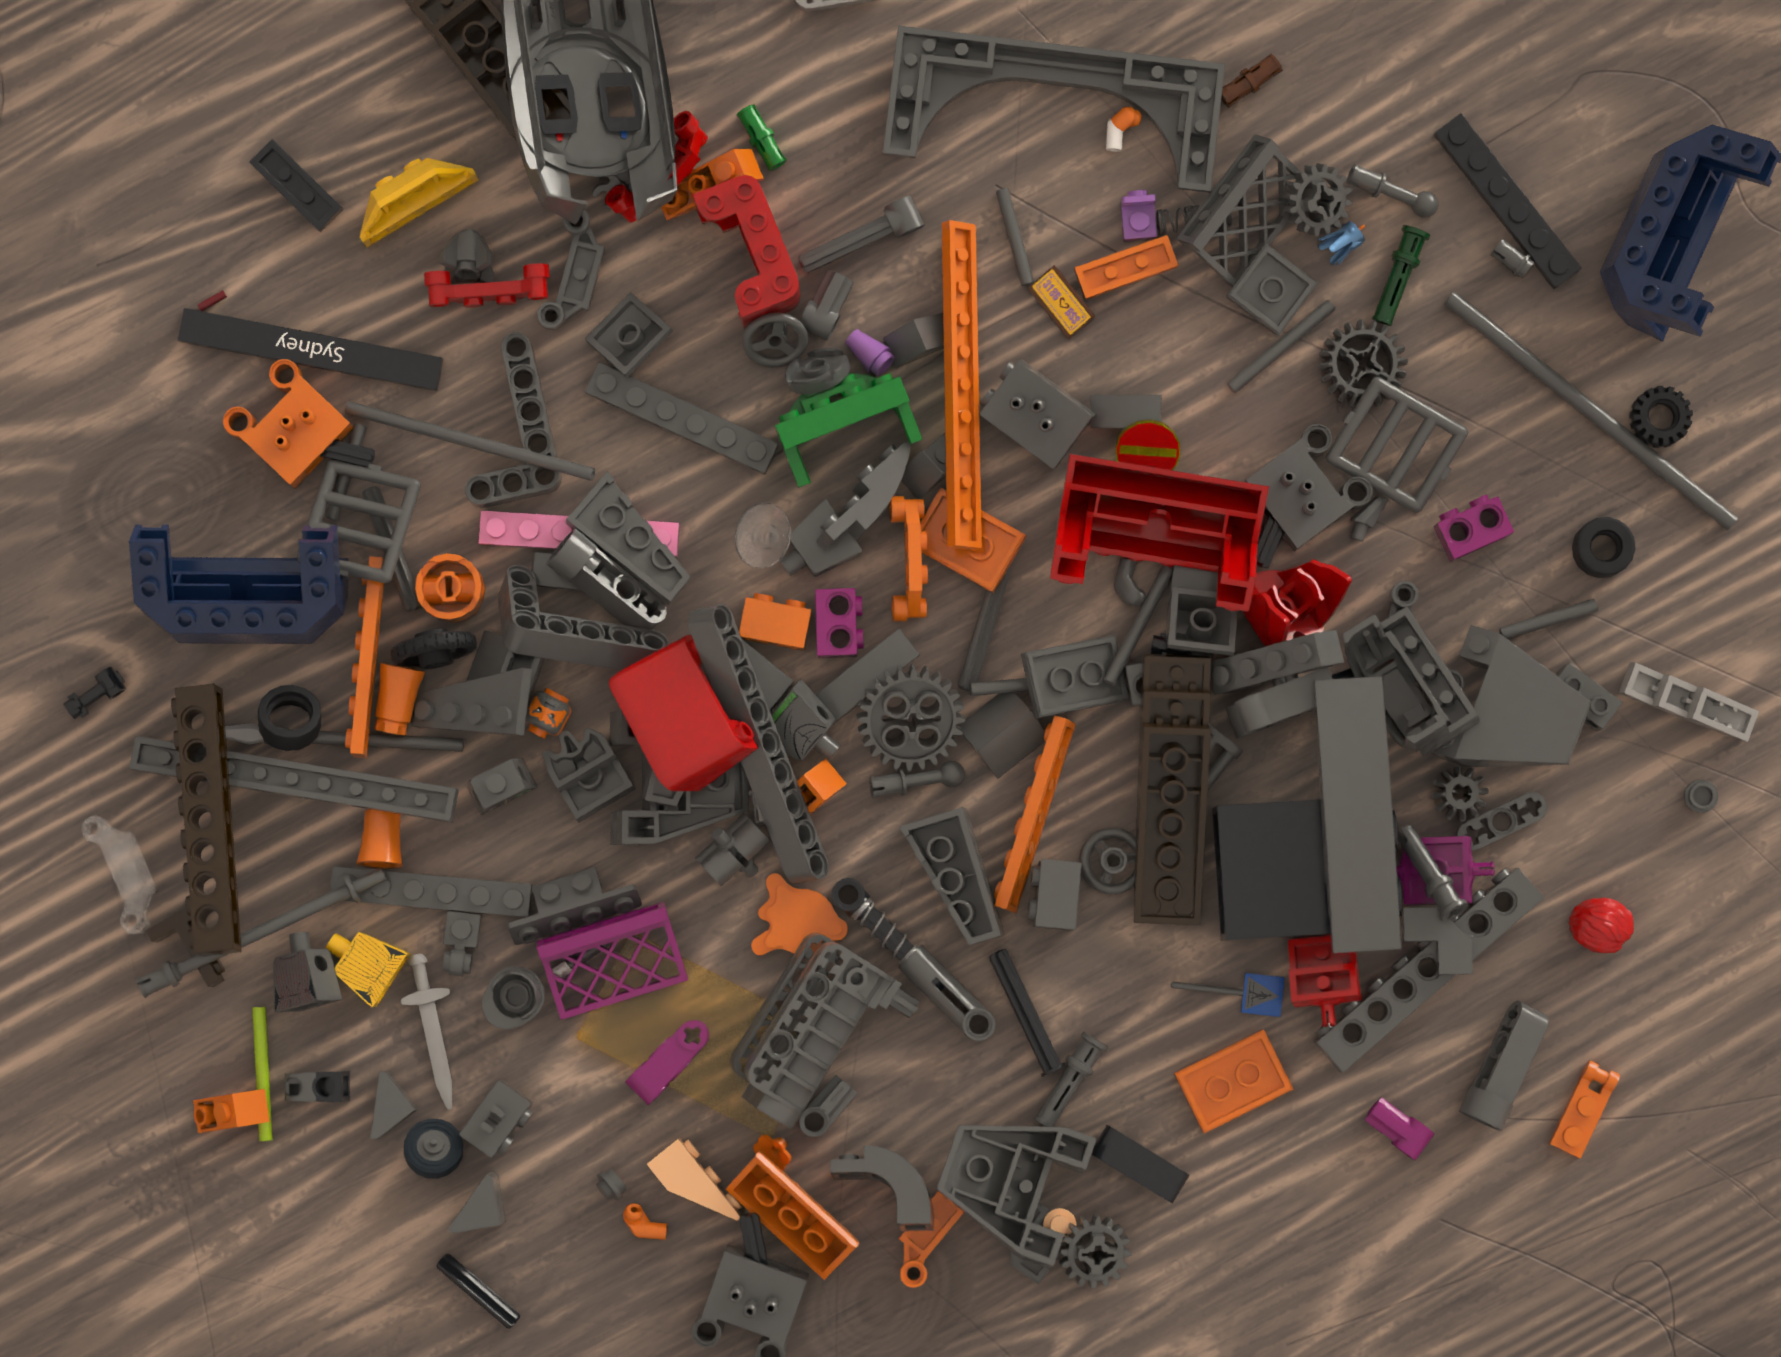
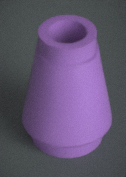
M859 329L853 331L845 342L868 373L880 376L894 361L895 356L890 353L891 348L862 333Z

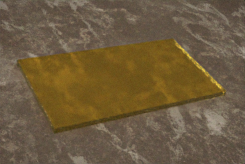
M639 934L634 935V936H636V937H638V938H640V939H641V937H642V936L639 935ZM627 938L620 955L630 959L638 943ZM646 938V942L662 950L663 946ZM642 946L634 962L651 970L659 954ZM666 950L667 953L673 955L672 951ZM663 956L655 973L668 978L678 975L679 971L674 961ZM682 957L688 976L687 981L589 1012L582 1028L577 1032L576 1038L635 1069H638L645 1061L647 1062L649 1060L648 1057L685 1022L691 1020L702 1021L706 1024L710 1033L707 1044L693 1057V1061L673 1081L669 1082L668 1086L763 1135L772 1137L775 1134V1129L779 1122L741 1097L749 1082L737 1075L730 1066L732 1053L764 1004V998ZM617 959L609 975L619 980L627 964ZM631 966L623 982L636 988L644 984L648 974ZM652 977L649 983L659 980ZM606 980L598 996L602 998L611 996L616 984ZM620 987V989L618 990L617 993H620V992H623V991H627V990L624 989V988H622V987ZM768 1014L766 1019L772 1021L774 1017ZM768 1025L758 1029L756 1033L758 1042L769 1027ZM688 1027L686 1031L689 1036L686 1040L689 1043L693 1041L700 1043V1028L697 1027L692 1030ZM750 1042V1044H749L748 1047H750V1048L753 1049V1051H754V1049L756 1048V1046H754V1045ZM742 1056L739 1062L742 1064L741 1071L746 1067L749 1057L744 1058Z

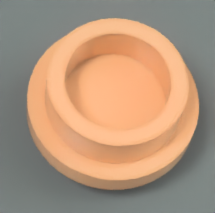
M1063 1208L1051 1210L1043 1221V1227L1070 1235L1072 1232L1068 1225L1072 1223L1077 1227L1073 1214Z

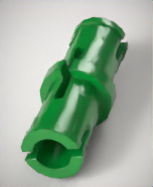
M755 104L740 110L736 115L751 138L749 143L752 147H756L767 169L773 171L785 164L787 159L773 138L775 134L771 128H767Z

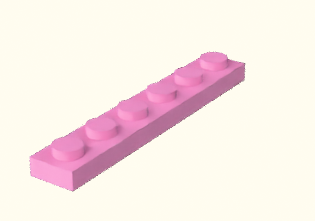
M481 511L479 544L556 550L573 529L565 523L568 516ZM647 521L661 543L665 544L671 553L677 557L679 523Z

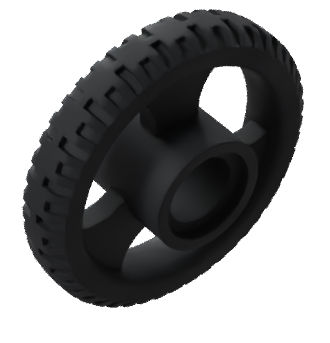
M447 629L427 630L415 634V638L395 645L391 649V659L398 666H420L421 669L440 668L452 664L454 659L472 653L477 648V641L474 634L466 631L448 632Z

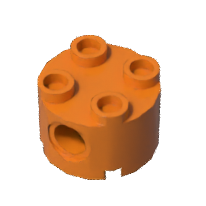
M448 553L434 556L427 561L428 563L419 571L415 585L418 601L426 612L442 622L450 623L464 621L477 614L484 601L485 585L482 575L472 562L460 555Z

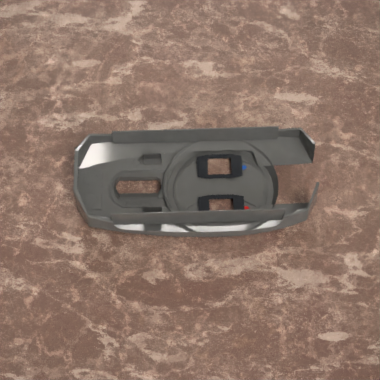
M501 0L505 68L512 121L527 176L541 205L576 225L587 205V201L571 198L568 172L600 177L618 174L629 170L637 222L671 201L677 192L674 117L665 56L653 0H587L589 20L583 23H574L566 19L563 0ZM616 3H620L622 20H618ZM533 6H537L539 22L534 20ZM631 86L635 117H610L606 87ZM567 88L571 119L545 120L541 89ZM673 171V176L667 181L671 172Z

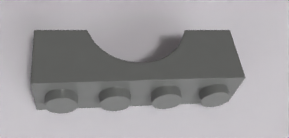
M1337 630L1312 633L1212 661L1210 677L1214 694L1238 692L1264 685L1266 682L1344 663Z

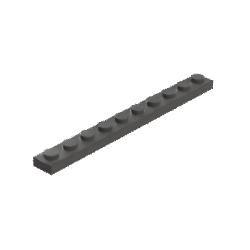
M135 736L129 769L176 777V764L180 763L179 750L175 749L174 742ZM200 747L195 751V762H200L205 758V747ZM227 751L229 783L231 787L453 823L459 792L457 788ZM207 779L201 781L209 783Z

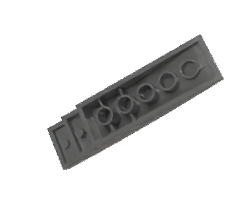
M1382 676L1314 680L1325 882L1327 883L1332 952L1345 953L1401 949L1392 797Z

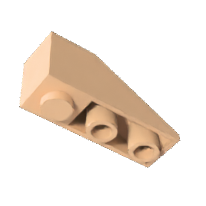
M678 1138L647 1163L648 1167L668 1191L734 1220H739L740 1216H742L739 1212L742 1205L730 1193L724 1194L717 1185L721 1182V1179L710 1166L705 1169L696 1159L701 1154L689 1139L683 1143Z

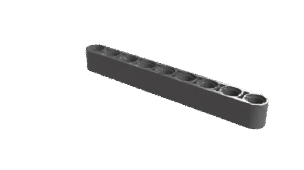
M724 604L693 610L688 617V626L712 689L728 719L745 722L753 731V740L758 749L741 760V763L787 879L794 884L823 879L828 873L827 857L733 615Z

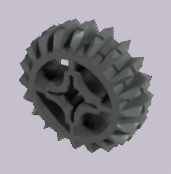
M1360 319L1357 321L1356 330H1354L1350 322L1344 324L1346 334L1336 328L1333 331V336L1337 342L1330 338H1327L1324 342L1325 346L1331 351L1321 350L1319 353V357L1328 360V362L1320 363L1318 370L1329 371V374L1321 378V382H1333V385L1330 386L1327 392L1333 394L1338 389L1341 392L1337 399L1339 403H1342L1346 396L1351 397L1349 407L1351 408L1356 406L1358 399H1361L1365 390L1354 388L1360 379L1381 377L1401 389L1402 384L1395 378L1402 379L1407 376V372L1398 367L1407 365L1408 359L1397 357V355L1405 351V346L1400 345L1394 348L1393 344L1398 340L1399 336L1394 334L1390 339L1385 337L1389 330L1387 326H1384L1380 333L1375 331L1376 321H1371L1368 329H1365L1364 321ZM1356 339L1372 341L1368 348L1363 351H1357L1353 348L1348 349L1343 346ZM1380 347L1388 358V374L1383 371L1384 368L1376 360V354ZM1370 351L1371 355L1367 363L1370 370L1368 371L1365 368L1364 371H1361L1355 377V373L1358 370L1357 367L1359 366V362L1355 359L1361 360L1363 357L1365 358ZM1337 355L1343 357L1342 361L1350 368V375L1346 382L1339 374ZM1379 393L1374 401L1377 407L1382 404L1380 395L1382 393Z

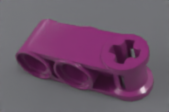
M699 1020L685 1022L648 1057L649 1060L647 1062L645 1061L625 1081L648 1106L668 1087L669 1082L673 1081L693 1061V1057L707 1044L710 1033L706 1024ZM688 1027L692 1030L697 1027L700 1028V1043L697 1041L689 1043L686 1040L689 1036L686 1031Z

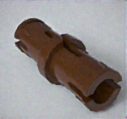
M1269 54L1250 69L1245 68L1240 71V75L1222 87L1221 100L1225 106L1230 108L1249 93H1256L1260 90L1262 84L1278 73H1281L1283 69L1279 61L1273 54Z

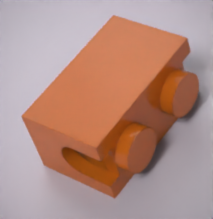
M754 593L753 598L746 597L739 630L741 639L801 651L805 650L812 614L811 609L805 608V602L787 599L785 605L773 602V596Z

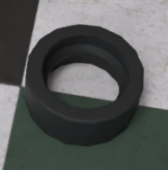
M284 685L270 690L261 699L258 707L259 733L265 742L280 750L293 751L309 746L318 737L321 729V706L319 701L306 688L296 685ZM293 705L301 707L308 712L309 722L300 729L287 731L271 724L270 714L281 706Z

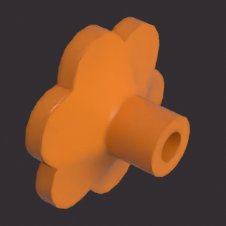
M761 1135L758 1138V1142L753 1145V1150L756 1154L761 1150L782 1171L791 1161L790 1153L785 1150L787 1142L782 1137L772 1139L768 1135Z

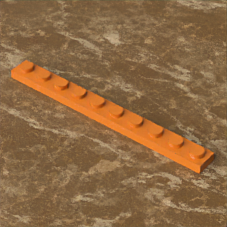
M948 220L942 223L947 547L976 550L982 548L976 225Z

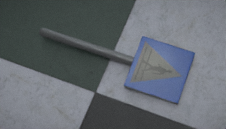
M1245 973L1243 989L1172 982L1171 987L1242 996L1241 1013L1281 1017L1285 977Z

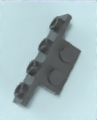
M592 867L532 886L538 914L510 922L507 926L515 945L528 944L536 941L538 938L554 933H564L573 927L586 923H596L608 916L628 913L634 908L640 907L642 903L634 884L603 893L596 867Z

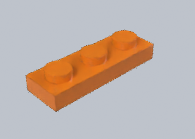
M1168 235L1074 267V271L1084 299L1087 300L1178 268L1179 265Z

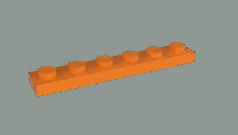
M369 556V565L366 566L381 569L384 559L383 557ZM362 578V585L367 586L365 598H360L358 616L363 618L362 630H357L355 638V650H360L359 663H354L352 669V683H357L356 696H350L349 715L354 716L352 729L347 728L345 747L350 749V754L354 758L367 759L384 583Z
M1054 715L1052 723L1050 722L1046 727L1044 734L1046 744L1043 753L1039 754L1034 765L1036 775L1033 785L1029 786L1025 793L1024 804L1026 807L1023 816L1017 820L1014 835L1016 839L1013 848L1007 852L1005 857V874L1003 880L999 881L995 888L994 899L996 902L994 906L1009 912L1017 913L1076 726L1075 723L1066 718Z

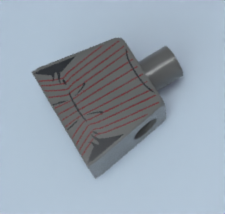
M309 932L290 934L291 953L276 957L273 961L274 1012H300L342 1000L331 952L328 949H311Z

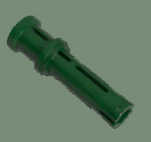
M1403 225L1401 229L1403 236L1397 251H1393L1391 255L1394 264L1375 314L1372 317V320L1387 326H1392L1393 324L1392 321L1404 294L1412 269H1416L1421 261L1418 258L1424 242L1428 241L1431 236L1421 229L1408 225Z

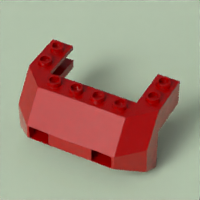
M1070 454L1054 542L1050 579L1058 580L1064 584H1083L1089 551L1101 556L1116 555L1127 557L1132 561L1146 560L1158 562L1168 567L1177 565L1218 572L1216 606L1223 607L1229 611H1249L1256 580L1257 545L1269 486Z

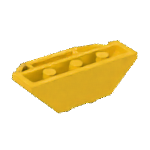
M418 158L404 166V172L393 178L390 175L381 179L375 184L376 189L370 193L359 236L366 248L479 181L473 168L431 158L421 161Z

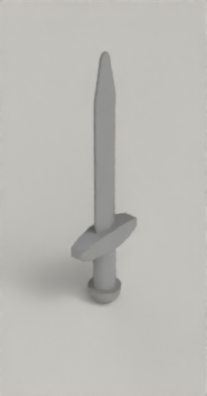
M422 953L414 954L409 957L408 966H412L417 991L401 998L400 1002L402 1005L419 1006L435 1084L445 1107L450 1110L452 1108V1078L435 1001L449 995L450 990L448 988H430L425 962H428L427 958Z

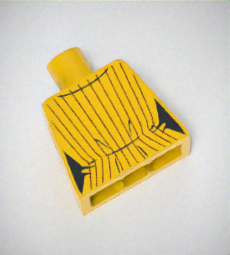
M358 932L352 942L335 933L325 949H328L340 959L335 966L336 975L371 1007L378 1006L411 955L405 950L362 932Z

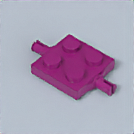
M1470 836L1421 837L1422 842L1443 875L1447 874L1453 879L1454 883L1452 886L1459 897L1465 899L1468 904H1472V884L1475 876H1494V862L1474 863ZM1403 849V856L1400 865L1396 866V872L1404 888V905H1437L1433 898H1429L1426 895V884Z

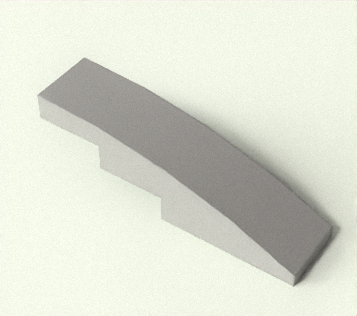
M1636 662L1629 663L1619 690L1620 694L1744 742L1749 741L1759 711L1709 689L1694 686L1671 675L1661 674Z

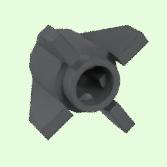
M464 229L460 233L455 234L440 252V264L445 266L444 271H450L451 284L457 282L458 279L464 281L477 279L479 283L494 282V271L491 266L492 253L485 238L472 229Z

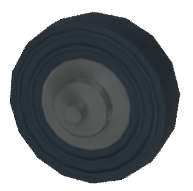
M426 1119L418 1122L409 1130L404 1140V1157L407 1165L417 1175L427 1179H439L450 1175L459 1166L463 1158L464 1142L459 1135L460 1132L451 1123L442 1119Z

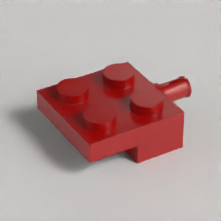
M1331 935L1288 940L1290 969L1288 970L1292 1004L1295 1008L1306 1006L1321 1007L1322 1026L1329 1027V1024L1331 1027L1335 1026L1334 1006L1344 1002L1361 1001L1357 952L1333 953Z

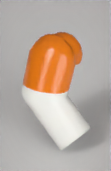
M1124 107L1108 121L1107 151H1122L1123 132L1129 127L1140 124L1142 119L1140 111L1132 107Z

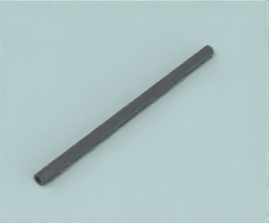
M1454 291L1444 303L1725 529L1729 530L1738 520L1735 514Z

